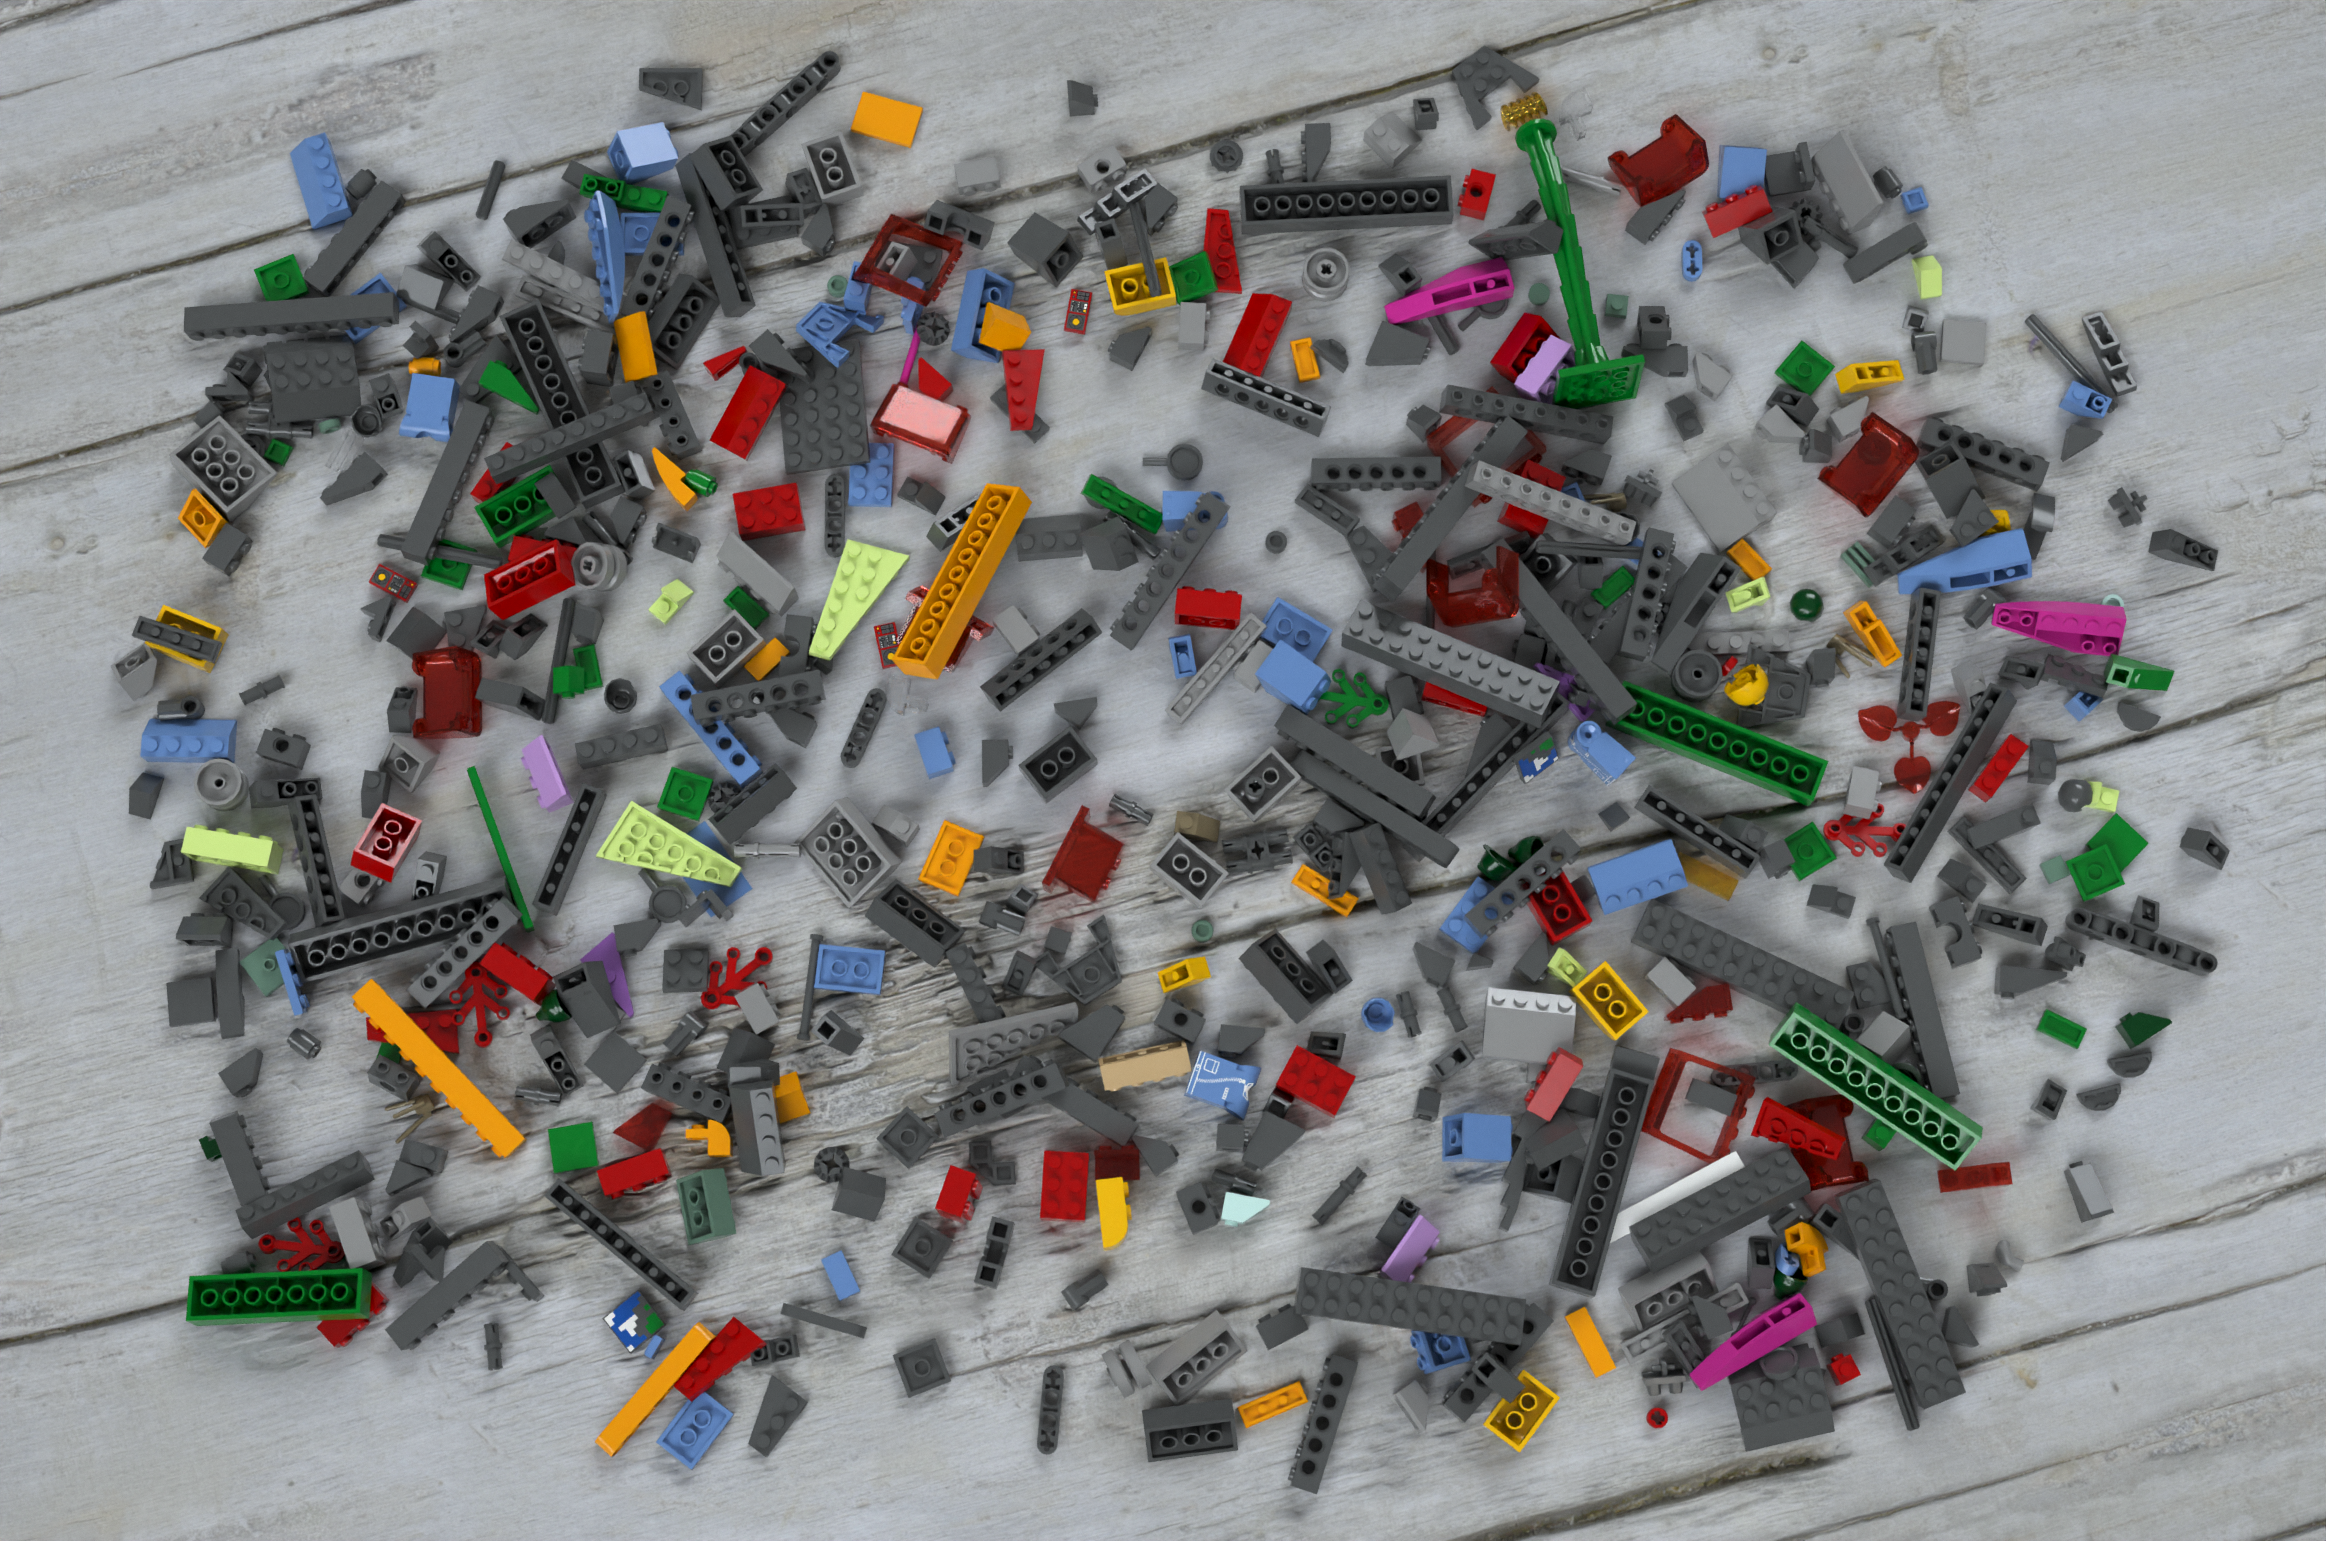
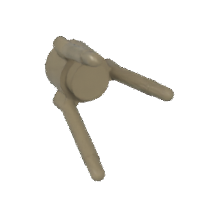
M1614 492L1609 494L1583 495L1584 499H1599L1591 501L1592 505L1606 503L1607 509L1612 510L1613 513L1621 512V510L1627 508L1623 492L1617 494Z
M1836 634L1826 645L1827 648H1835V662L1848 679L1850 674L1837 657V654L1841 656L1847 651L1869 667L1872 666V663L1860 654L1871 660L1875 659L1873 655L1849 642L1839 634Z
M421 1094L410 1099L408 1102L403 1101L385 1107V1111H390L410 1104L413 1105L394 1114V1119L414 1110L418 1116L423 1114L420 1119L395 1141L396 1144H399L426 1119L433 1116L431 1111L435 1110V1107L428 1094L423 1096Z

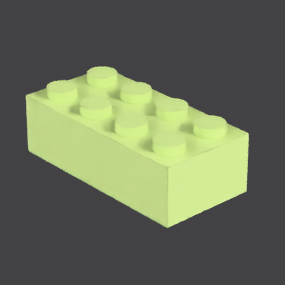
M203 825L186 828L181 853L194 861L277 875L279 873L284 849L278 845V842L272 841L273 838L260 835L258 839L251 837V834L245 832H238L237 835L230 834L229 830L221 828L211 831Z

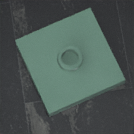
M278 937L274 941L271 939L267 940L239 962L266 997L284 984L275 952L286 949V947ZM294 965L295 972L298 973L296 965Z

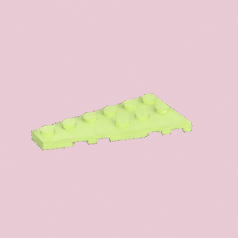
M847 539L809 650L810 656L829 661L833 658L851 631L855 630L862 617L866 616L884 593L891 580L895 579L902 566L906 565L909 561V555Z
M633 801L630 802L596 854L597 858L731 887L742 871V868Z

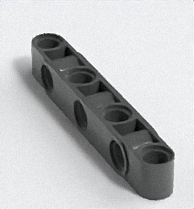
M824 52L730 135L736 144H743L739 149L744 157L763 143L838 75L841 67L838 55L835 52ZM828 62H835L833 66H826ZM798 89H804V92L800 94L795 93ZM767 116H773V117H774V118H773L772 120H770V121H765V120H764Z
M2076 908L2066 916V925L2073 931L2170 967L2199 976H2205L2217 968V959L2210 953L2116 918L2084 908ZM2074 914L2082 918V924H2077L2074 921ZM2117 929L2124 933V939L2116 936ZM2159 944L2166 948V954L2159 952ZM2201 960L2207 961L2209 965L2208 970L2202 968Z

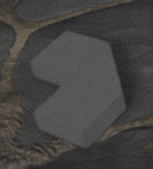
M991 1141L969 1142L970 1165L993 1186L1016 1185L1014 1161L992 1163Z

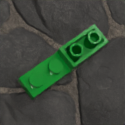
M588 174L583 176L579 193L584 197L592 199L596 191H601L616 202V207L645 213L646 211L661 213L666 198L669 196L667 191L629 185L622 180Z

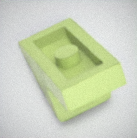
M1764 577L1725 592L1732 613H1737L1754 605L1762 606L1771 598Z
M679 579L662 587L661 591L663 594L648 609L665 625L694 594Z
M2088 782L2091 785L2093 796L2091 804L2085 807L2114 813L2116 811L2119 790L2102 787V782Z
M1558 948L1547 965L1549 967V974L1571 988L1578 984L1587 973L1566 950Z

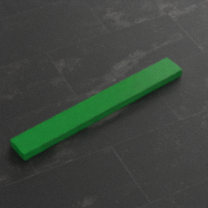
M475 766L467 768L468 776L517 909L523 914L521 920L527 933L535 931Z

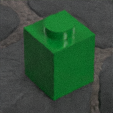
M570 665L553 668V694L562 695L563 699H574L575 695L584 694V668Z
M1877 1118L1873 1120L1861 1139L1876 1150L1881 1151L1885 1149L1897 1131Z

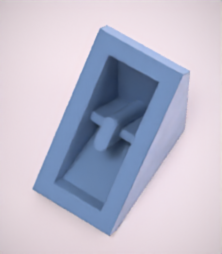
M2080 691L2064 707L2078 721H2081L2104 699L2100 696Z

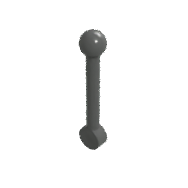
M1750 1297L1748 1299V1306L1736 1331L1732 1332L1731 1337L1743 1327L1752 1306L1757 1302L1756 1298Z

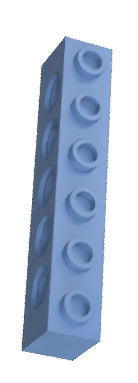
M679 670L659 686L661 691L742 789L763 773L760 768L762 763L755 755L751 757L747 753L748 746L741 738L737 740L733 736L735 731L728 722L723 724L721 720L715 721L714 724L718 725V729L714 733L707 732L709 726L702 727L701 724L697 725L694 720L691 698L681 700V695L684 692H691V695L703 692L701 689L697 692L693 687L695 682L688 674L683 675ZM715 706L710 708L711 712H718ZM726 740L732 742L728 749L721 748L722 742ZM737 757H744L745 762L742 765L737 766L734 764Z

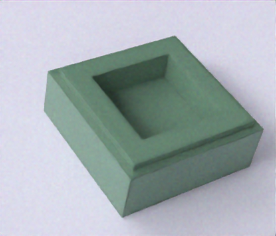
M2061 855L2039 865L2048 884H2052L2070 875Z

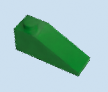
M490 360L478 382L479 386L537 415L539 412L538 407L512 372L507 369L508 365L499 360L495 362Z

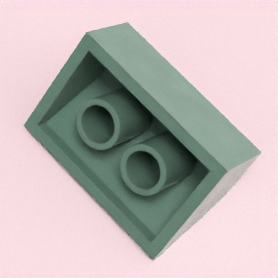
M724 1168L701 1170L676 1180L688 1246L736 1234Z

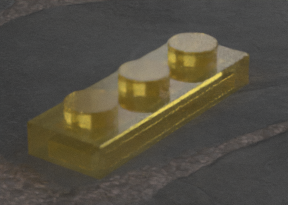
M1678 852L1677 855L1688 882L1726 901L1730 900L1738 880L1684 853Z

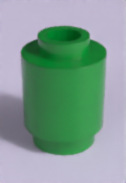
M698 469L689 470L685 477L684 484L692 491L709 497L713 495L718 488L715 477Z

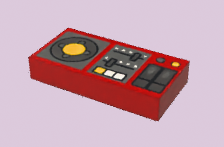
M1071 289L1064 331L1085 335L1092 292Z
M381 564L378 565L369 580L371 585L408 603L418 586L416 582Z
M895 622L874 626L882 668L896 667L897 665L892 661V658L900 643Z

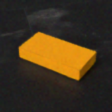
M1311 337L1290 341L1299 383L1320 379L1315 353L1310 349L1312 345Z
M1743 538L1726 553L1736 565L1742 568L1741 570L1752 581L1765 577L1772 570Z
M774 637L744 668L757 681H762L780 664L781 656L788 657L791 653Z

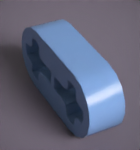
M1690 240L1684 244L1681 252L1682 275L1687 281L1693 282L1698 280L1702 274V248L1699 242ZM1689 247H1693L1695 251L1693 258L1690 257V251H1687ZM1691 264H1693V269L1696 271L1695 275H1691V272L1688 271Z
M1782 1242L1775 1251L1776 1267L1785 1275L1793 1276L1799 1267L1798 1254L1788 1251L1787 1243Z

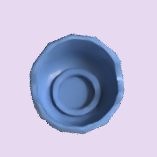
M1381 997L1371 998L1362 1007L1361 1019L1365 1026L1372 1031L1385 1032L1393 1026L1395 1011L1389 1001Z

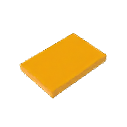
M863 91L851 126V132L911 148L923 108Z
M645 311L615 320L614 328L625 383L630 381L637 382L657 375Z
M944 820L918 880L959 897L974 863V850L980 849L985 837Z

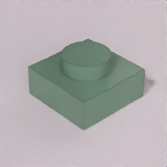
M1607 294L1605 316L1626 319L1629 296Z

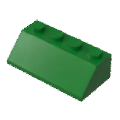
M550 465L474 507L499 549L512 542L514 536L521 537L522 534H526L557 517L534 484L551 472L556 476Z

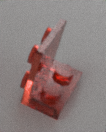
M1099 1146V1150H1094L1095 1181L1123 1177V1181H1140L1139 1149H1135V1146H1121V1150H1112V1146Z

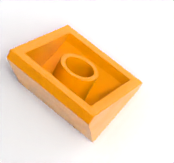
M988 302L979 343L1001 352L1003 350H1020L1031 334L1025 317Z
M196 488L192 489L178 516L181 523L205 548L213 543L225 523H228Z
M797 1071L781 1076L780 1085L775 1086L780 1124L811 1113Z

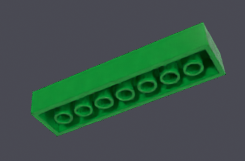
M364 1268L189 1276L186 1321L195 1326L368 1319L370 1318L372 1273Z

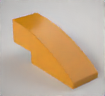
M654 447L652 449L654 462L665 486L676 502L687 512L698 501L696 493L684 484L686 474Z
M1859 601L1843 612L1856 634L1883 667L1888 666L1902 656L1881 619L1876 618L1867 601Z

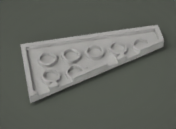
M1074 1002L949 1030V1080L952 1087L959 1084L958 1080L968 1075L971 1078L978 1074V1070L986 1066L993 1067L1021 1053V1049L1031 1044L1034 1047L1041 1043V1039L1049 1035L1056 1036L1078 1022L1077 1004Z

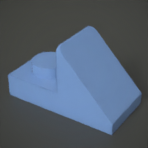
M1190 634L1168 638L1176 679L1196 675L1197 671Z

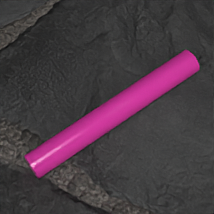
M917 325L899 381L904 385L908 384L921 341L917 334Z

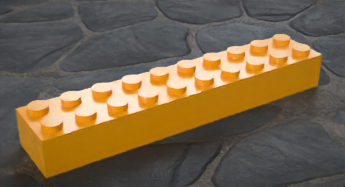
M986 484L892 658V661L904 674L938 680L1032 504V501L1020 487Z

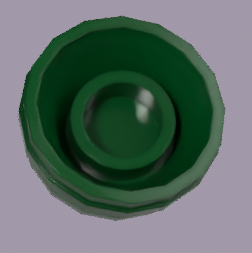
M1538 836L1523 838L1508 850V855L1515 859L1519 865H1522L1544 846L1543 841Z
M557 989L552 990L544 997L541 1007L536 1013L539 1021L545 1020L560 1023L572 1018L560 1000Z
M1775 1267L1773 1277L1775 1297L1782 1300L1786 1296L1800 1292L1807 1284L1808 1277L1803 1275V1271L1800 1268L1796 1270L1793 1276H1788Z

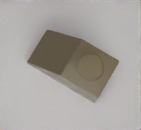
M1177 811L1174 836L1178 832L1186 839L1217 843L1220 821L1198 813Z

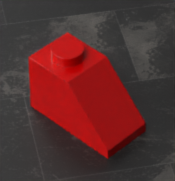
M920 357L918 359L920 399L927 406L932 405L936 409L953 392V387L947 379Z

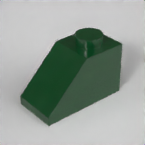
M2129 1012L2119 1019L2121 1023L2115 1027L2129 1048L2132 1049L2172 1024V1021L2141 1012L2132 1016Z

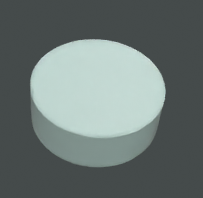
M2115 594L2106 596L2101 602V605L2124 608L2122 598Z

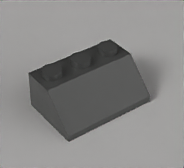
M1079 514L1023 519L1016 532L1018 561L1083 557L1082 541L1079 535L1081 533Z

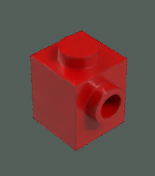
M1840 1353L1830 1358L1832 1362L1826 1365L1836 1386L1842 1385L1861 1375L1851 1354L1844 1356L1843 1353Z

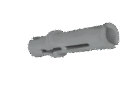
M1564 166L1561 168L1563 180L1597 189L1596 192L1604 191L1617 196L1620 195L1623 183L1605 179V176L1602 175L1598 177Z
M754 842V844L735 843L734 846L735 858H800L802 853L801 843L760 844V842Z

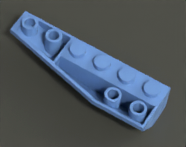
M596 191L593 198L590 199L588 209L584 212V219L588 223L589 241H592L593 245L592 258L596 260L597 264L596 277L600 279V296L604 298V315L608 317L609 324H613L618 315L625 278L624 242L616 202L603 192Z
M2019 528L1979 537L1963 548L1961 546L1898 573V593L1911 594L1920 587L1941 591V593L1963 591L2031 578L2032 559L2023 529Z

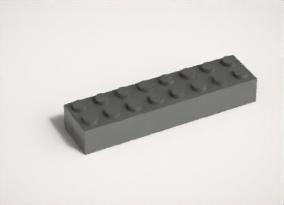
M1785 1146L1629 1226L1631 1239L1654 1274L1811 1193L1810 1180L1788 1147Z

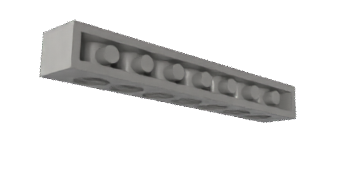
M1480 460L1470 467L1465 483L1467 488L1611 544L1624 546L1631 542L1636 521Z

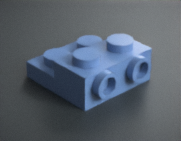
M910 277L907 279L906 284H902L899 296H901V303L903 304L901 318H903L902 324L905 326L907 334L914 335L917 322L921 317L927 299L924 282L917 277Z
M1411 1331L1410 1343L1414 1349L1417 1348L1419 1355L1417 1365L1420 1370H1424V1374L1471 1360L1464 1338Z

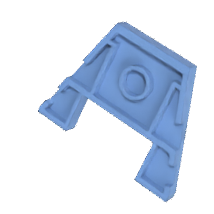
M819 302L796 324V331L835 367L839 368L849 358V351L835 343L853 325L874 333L884 323V316L876 314V317L866 315L864 311L858 310L854 313L846 311V307Z

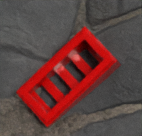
M741 346L707 360L703 365L711 377L717 381L739 364L740 357L748 352L744 346Z

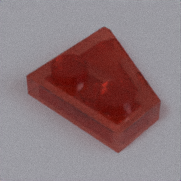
M651 1103L615 1129L613 1133L650 1152L657 1145L673 1113Z

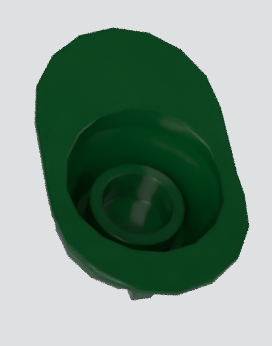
M1483 845L1486 851L1477 867L1488 878L1497 881L1504 880L1520 867L1501 856L1490 846Z

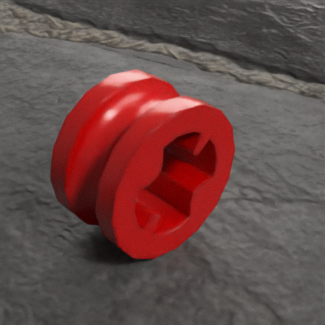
M1653 1408L1647 1413V1423L1652 1428H1662L1668 1421V1415L1662 1408ZM1655 1411L1659 1412L1660 1416H1663V1421H1659V1425L1656 1424L1655 1420H1651V1416L1655 1415Z

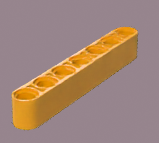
M700 1322L696 1323L601 1432L595 1443L613 1457L674 1388L673 1385L716 1336Z

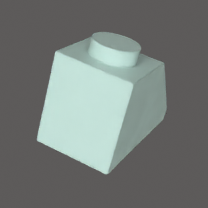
M1226 1192L1221 1220L1225 1221L1224 1225L1238 1227V1224H1244L1268 1208L1270 1200Z

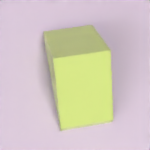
M1934 256L1912 259L1920 300L1942 296V267Z

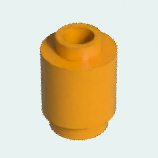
M414 357L413 361H409V374L417 373L440 377L441 361L435 358L421 357L417 359Z

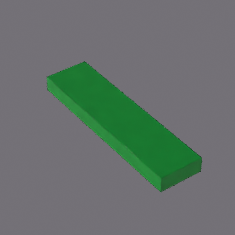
M1089 475L1080 494L1153 535L1157 534L1163 521V514L1097 476Z

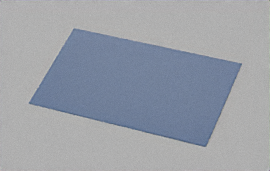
M705 821L686 833L733 862ZM741 872L731 887L683 877L696 897L701 892L712 889L726 907L753 889ZM710 908L706 910L710 917L715 915Z

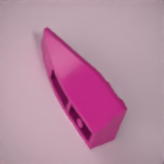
M1500 257L1462 266L1385 305L1384 309L1388 323L1399 325L1512 298L1515 288L1510 270L1504 259Z
M2028 601L1995 604L1991 625L2074 653L2110 656V654L2119 655L2127 618L2124 608L2120 606L2062 601Z
M1800 1293L1792 1294L1754 1316L1738 1332L1701 1362L1689 1374L1690 1378L1703 1391L1816 1326L1817 1322L1812 1306Z

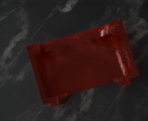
M1677 114L1662 123L1660 128L1661 137L1628 157L1625 151L1619 150L1607 157L1610 168L1640 207L1672 195L1703 175L1709 167L1706 141Z
M897 382V384L891 385L870 427L876 435L884 437L885 433H887V436L891 439L894 437L927 450L934 456L943 457L942 461L952 464L972 417L967 413L968 409L963 406L956 405V407L910 390L909 386L902 382Z
M1871 412L1869 416L1862 420L1860 426L1863 435L1836 467L1834 465L1825 466L1817 478L1820 483L1865 518L1869 517L1915 463L1920 453L1911 437L1874 412Z
M458 646L413 653L412 669L418 676L423 677V718H418L414 721L412 726L413 738L427 740L479 737L482 732V702L475 698L482 680V664L479 655Z
M1839 1094L1808 1098L1786 1106L1846 1138L1841 1155L1837 1160L1809 1153L1807 1149L1800 1147L1798 1149L1790 1147L1792 1155L1810 1180L1811 1192L1869 1181L1868 1169L1861 1161H1853L1844 1118L1852 1114L1854 1105L1851 1100Z

